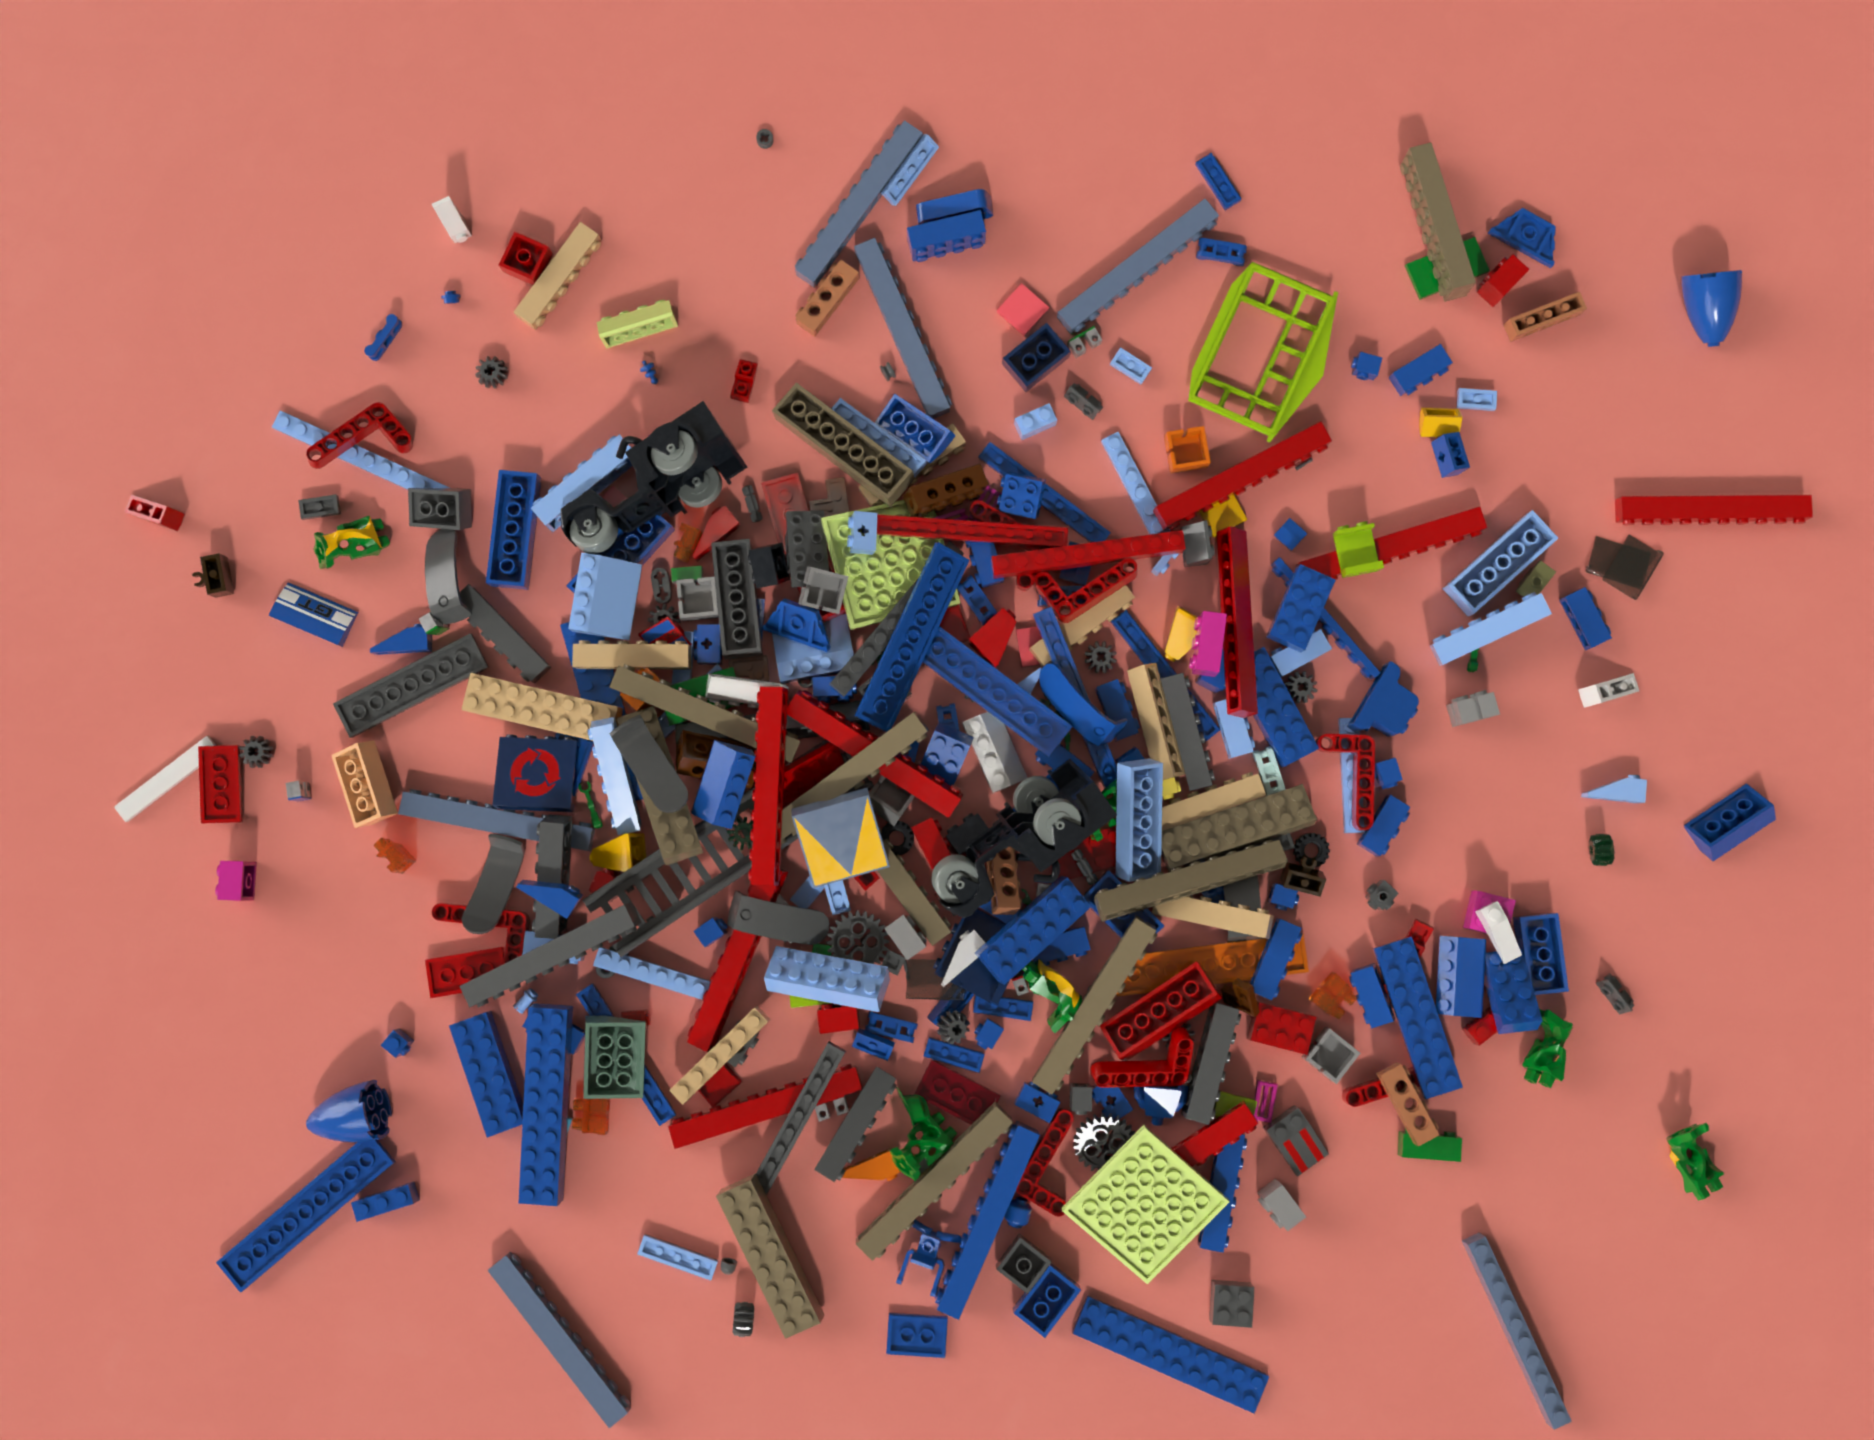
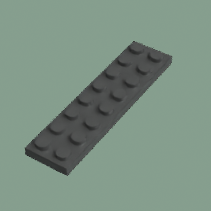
M470 633L333 703L349 737L353 738L469 679L470 673L478 674L488 669L489 666L473 635Z

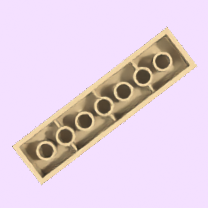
M470 673L462 705L463 711L590 740L588 729L590 728L591 721L615 717L618 727L616 718L621 717L623 712L621 707Z

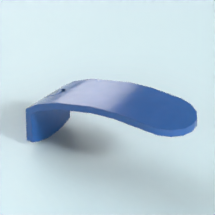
M1049 663L1042 668L1039 682L1043 693L1061 716L1088 741L1098 747L1107 744L1125 727L1128 722L1126 718L1114 722L1101 713L1075 687L1059 665Z

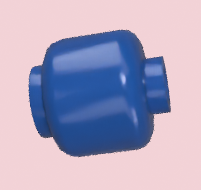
M1023 1197L1012 1199L1004 1216L1006 1221H1008L1007 1224L1014 1228H1022L1027 1225L1030 1220L1032 1207L1027 1203V1199Z

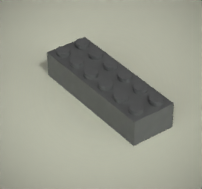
M750 539L711 543L722 655L725 660L763 655L757 591L756 584L752 580V565L748 561V550L752 549Z
M549 814L538 823L537 835H539V843L536 845L538 862L535 864V874H538L537 881L569 885L573 816ZM534 901L533 912H536V918L532 923V931H535V937L556 939L562 936L567 930L568 918L566 919L539 901Z
M1217 1002L1209 1007L1191 1074L1192 1080L1188 1085L1187 1102L1181 1111V1115L1186 1119L1209 1125L1210 1121L1214 1120L1216 1112L1213 1109L1215 1101H1219L1221 1090H1218L1220 1082H1224L1226 1071H1223L1225 1063H1229L1231 1052H1229L1230 1044H1234L1236 1033H1234L1235 1025H1239L1241 1014L1237 1008Z

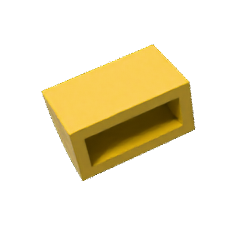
M1421 408L1419 418L1420 436L1440 437L1443 434L1460 433L1463 418L1460 410L1452 408Z

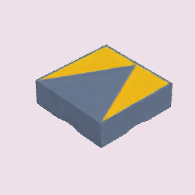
M868 787L842 794L831 800L817 801L791 809L792 819L813 888L890 867Z

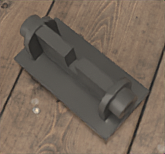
M1074 383L1069 387L1064 397L1080 409L1084 415L1094 420L1097 413L1103 409L1102 403L1092 395L1087 399L1088 392L1079 384L1076 385Z
M1608 974L1604 977L1605 980L1596 982V985L1619 1015L1633 1011L1632 1008L1635 1006L1633 1004L1634 1000L1625 990L1618 991L1622 985L1615 976Z

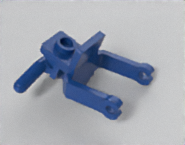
M915 1219L912 1227L922 1233L918 1249L912 1248L906 1253L896 1283L902 1284L909 1260L914 1264L931 1270L934 1269L937 1263L939 1264V1269L930 1296L935 1297L945 1266L944 1260L938 1258L937 1255L941 1247L940 1242L942 1240L959 1243L961 1236L940 1231L934 1232L932 1228L925 1226Z

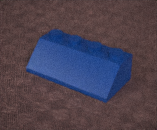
M714 740L691 814L713 825L732 829L756 757L752 749Z
M1745 784L1685 824L1684 828L1699 850L1709 859L1715 861L1775 821V809L1771 802L1748 784Z
M1440 936L1436 994L1438 1014L1482 1018L1486 939Z

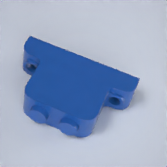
M1390 661L1382 666L1381 673L1375 678L1347 725L1352 731L1360 732L1364 730L1367 732L1372 726L1384 735L1392 737L1399 733L1403 734L1409 726L1407 724L1409 719L1416 715L1419 699L1415 694L1398 683L1400 668Z

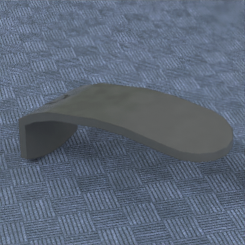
M440 529L435 532L427 542L425 553V582L431 615L442 624L456 623L472 615V610L462 603L456 567L457 532L452 529Z
M641 715L627 720L609 733L654 805L665 813H674L681 810L688 801V790L654 740Z
M489 834L490 851L474 893L462 916L463 927L468 932L484 934L493 930L497 925L523 862L525 851L522 842L503 835Z
M1258 875L1223 886L1224 899L1226 902L1231 903V907L1238 908V904L1249 906L1250 911L1257 912V908L1261 909ZM1228 930L1227 943L1263 939L1262 937Z
M735 891L727 922V925L734 930L807 945H814L823 941L827 936L830 924L828 917L818 910L746 896L740 891Z

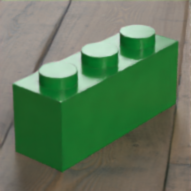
M1406 1128L1405 1132L1399 1131L1397 1155L1404 1158L1461 1162L1462 1138L1457 1136L1456 1132L1444 1131V1134H1439V1136L1417 1146L1411 1140Z

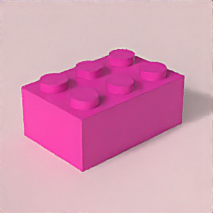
M1203 611L1195 619L1194 630H1197V635L1193 638L1191 647L1195 651L1192 657H1190L1189 662L1192 674L1215 677L1220 672L1227 614Z

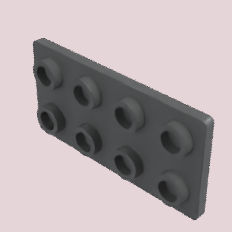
M823 510L786 512L787 532L785 534L787 573H790L792 587H806L807 584H804L803 581L807 566L829 571L827 541L821 523V518L824 517Z

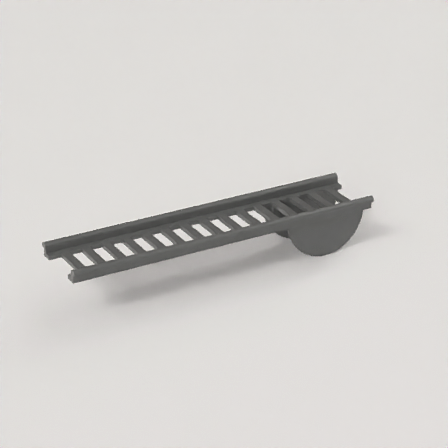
M825 739L824 741H822L809 751L805 752L792 762L824 746L825 744L829 743V741ZM866 777L863 779L865 783L856 790L868 787L870 791L873 789L874 784ZM755 786L743 793L734 820L751 847L753 845V841L750 838L751 831L739 814L748 808L751 812L754 809L752 792L755 790ZM852 787L850 790H848V792L856 790L854 789V787ZM705 820L695 825L699 841H701L722 873L712 879L697 856L688 858L705 882L704 885L695 890L677 862L669 865L689 894L680 901L658 870L665 864L660 849L582 900L590 913L602 907L605 913L613 910L609 902L611 903L618 897L624 905L631 902L625 892L630 893L634 890V886H636L656 917H649L646 919V923L634 906L642 923L631 934L626 935L625 932L620 934L622 940L613 945L620 957L749 872L752 866L749 855L744 857L725 827L713 825ZM715 830L718 831L738 861L729 868L707 837ZM790 834L785 837L787 841L781 845V850L797 840L798 835L793 836ZM651 874L672 904L671 907L663 912L642 882Z

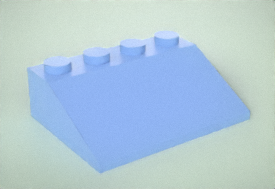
M581 552L568 629L577 633L630 641L642 564Z
M846 614L823 623L831 646L828 652L772 633L779 679L782 684L807 680L812 677L838 674L854 655Z

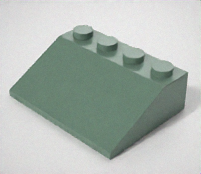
M585 1016L583 1099L643 1098L646 1021L612 1016Z

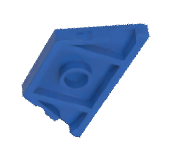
M1524 208L1518 210L1488 231L1489 235L1550 269L1554 265L1553 251L1555 250L1554 236L1556 226Z
M786 598L779 603L777 609L762 627V630L828 652L831 648L819 610L800 605Z

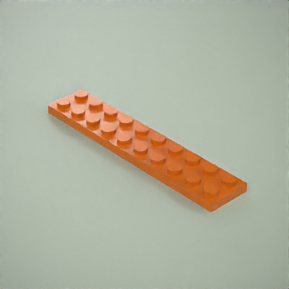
M1302 933L1300 942L1298 944L1295 943L1293 948L1295 951L1294 957L1286 965V975L1309 972L1304 933ZM1263 938L1146 953L1141 961L1138 959L1134 965L1137 967L1131 977L1127 976L1124 981L1126 985L1121 993L1117 992L1116 996L1149 993L1196 961L1202 965L1213 984L1234 982L1237 978L1242 981L1251 980L1268 939Z

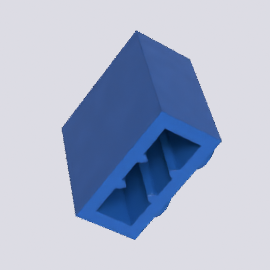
M1010 471L1006 473L1001 480L1002 494H999L997 500L999 511L1032 519L1038 518L1046 479Z
M836 676L812 677L813 697L815 700L830 703V700L837 699L840 703L850 702V699H854V694H857V682L843 697L829 685Z

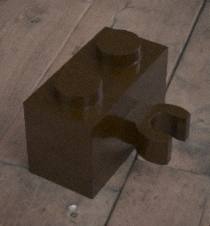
M220 553L200 557L203 573L194 572L192 574L193 577H201V581L194 583V586H206L207 595L215 598L234 594L228 558Z
M1303 855L1301 858L1302 866L1287 862L1280 877L1283 887L1321 897L1326 877L1322 871L1314 869L1317 865V860L1313 858L1310 864H1306L1307 857Z

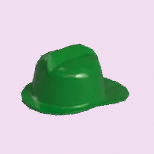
M896 1087L899 1097L911 1117L915 1130L914 1125L930 1116L927 1102L922 1096L917 1094L903 1096L899 1088Z

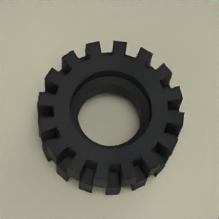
M898 821L895 826L887 823L882 828L881 835L883 840H889V836L893 831L902 832L904 834V842L899 846L893 845L894 848L891 851L895 856L907 853L914 843L912 829L902 821Z
M1307 833L1296 839L1293 855L1296 857L1295 860L1302 866L1301 858L1303 855L1306 856L1304 852L1305 846L1308 843H1314L1318 847V854L1314 858L1317 860L1316 867H1319L1329 858L1328 853L1330 849L1328 846L1330 845L1320 834ZM1307 857L1306 864H1310L1313 858Z

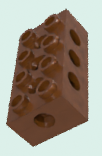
M977 464L911 486L903 499L910 517L923 518L929 512L935 511V513L945 510L947 506L952 505V507L963 504L964 500L974 501L980 498V495L985 492L984 490L989 484L981 464Z
M682 730L676 745V773L702 778L714 740L752 749L753 753L757 748L739 741ZM755 761L753 763L746 784L747 788H752L754 783L753 772L754 770H756Z

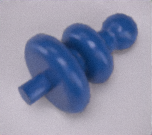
M644 360L642 362L644 366L640 368V372L646 371L645 377H650L651 383L655 385L658 383V379L654 376L656 370H651L654 367V363L647 364Z

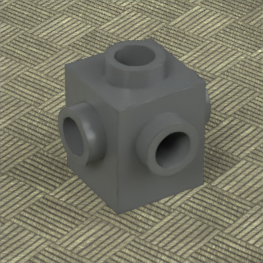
M1380 880L1377 884L1373 883L1366 890L1368 894L1365 898L1368 900L1367 904L1372 909L1388 910L1394 904L1393 899L1399 893L1385 880Z

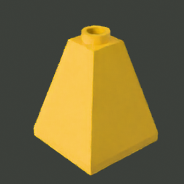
M1180 606L1176 608L1165 648V657L1173 662L1179 660L1191 649L1192 640L1197 635V630H1194L1197 616Z
M644 833L624 834L592 849L589 856L590 862L598 867L622 872L627 871L646 858Z

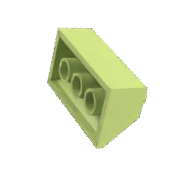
M659 300L651 306L642 305L637 310L631 312L623 311L615 317H604L601 321L597 322L599 337L607 349L678 327L670 301Z

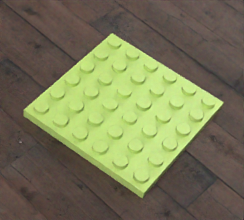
M904 500L896 501L891 507L887 504L855 510L874 512L879 515L910 517ZM854 511L821 518L834 571L837 574L849 576L843 604L850 630L881 623L919 578L935 542L945 546L944 540L877 535L876 551L873 555L850 553V547H847L848 535H851V528H848V518L851 517ZM932 511L923 518H934L937 515L935 511ZM860 529L859 532L861 533V536H864L865 534L862 533V530ZM957 589L948 607L961 603Z
M1143 1125L1062 1207V1212L1148 1284L1230 1201L1150 1129Z

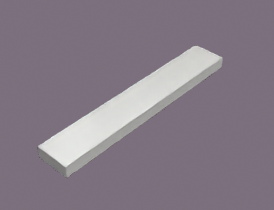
M210 736L204 737L115 805L114 808L125 822H129L199 768L198 746H216Z

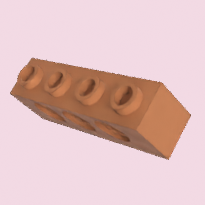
M840 260L838 264L834 263L828 277H824L820 281L818 290L810 294L804 308L801 307L795 315L797 325L814 337L860 279L859 272L843 260ZM839 279L842 281V284L836 286L833 284V281ZM824 294L831 295L829 300H823L821 297ZM813 309L820 310L817 315H812L810 312Z
M1579 291L1512 317L1503 326L1510 342L1577 317L1587 307Z
M1010 846L997 853L994 859L986 862L988 877L994 891V896L991 899L992 915H1015L1022 906V898L1019 896L1018 890L1020 880L1017 878L1016 873L1018 864L1014 857L1015 849Z
M1396 1062L1376 1073L1413 1143L1420 1146L1439 1136L1437 1131L1439 1127L1436 1121L1429 1117L1427 1113L1429 1108L1424 1100H1420L1418 1096L1420 1093L1415 1083H1411L1407 1067ZM1402 1080L1404 1087L1398 1091L1396 1083ZM1412 1098V1107L1406 1108V1100ZM1418 1116H1422V1124L1416 1126L1415 1119Z

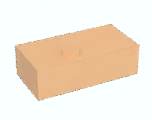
M375 741L356 743L331 755L355 828L370 826L398 814Z

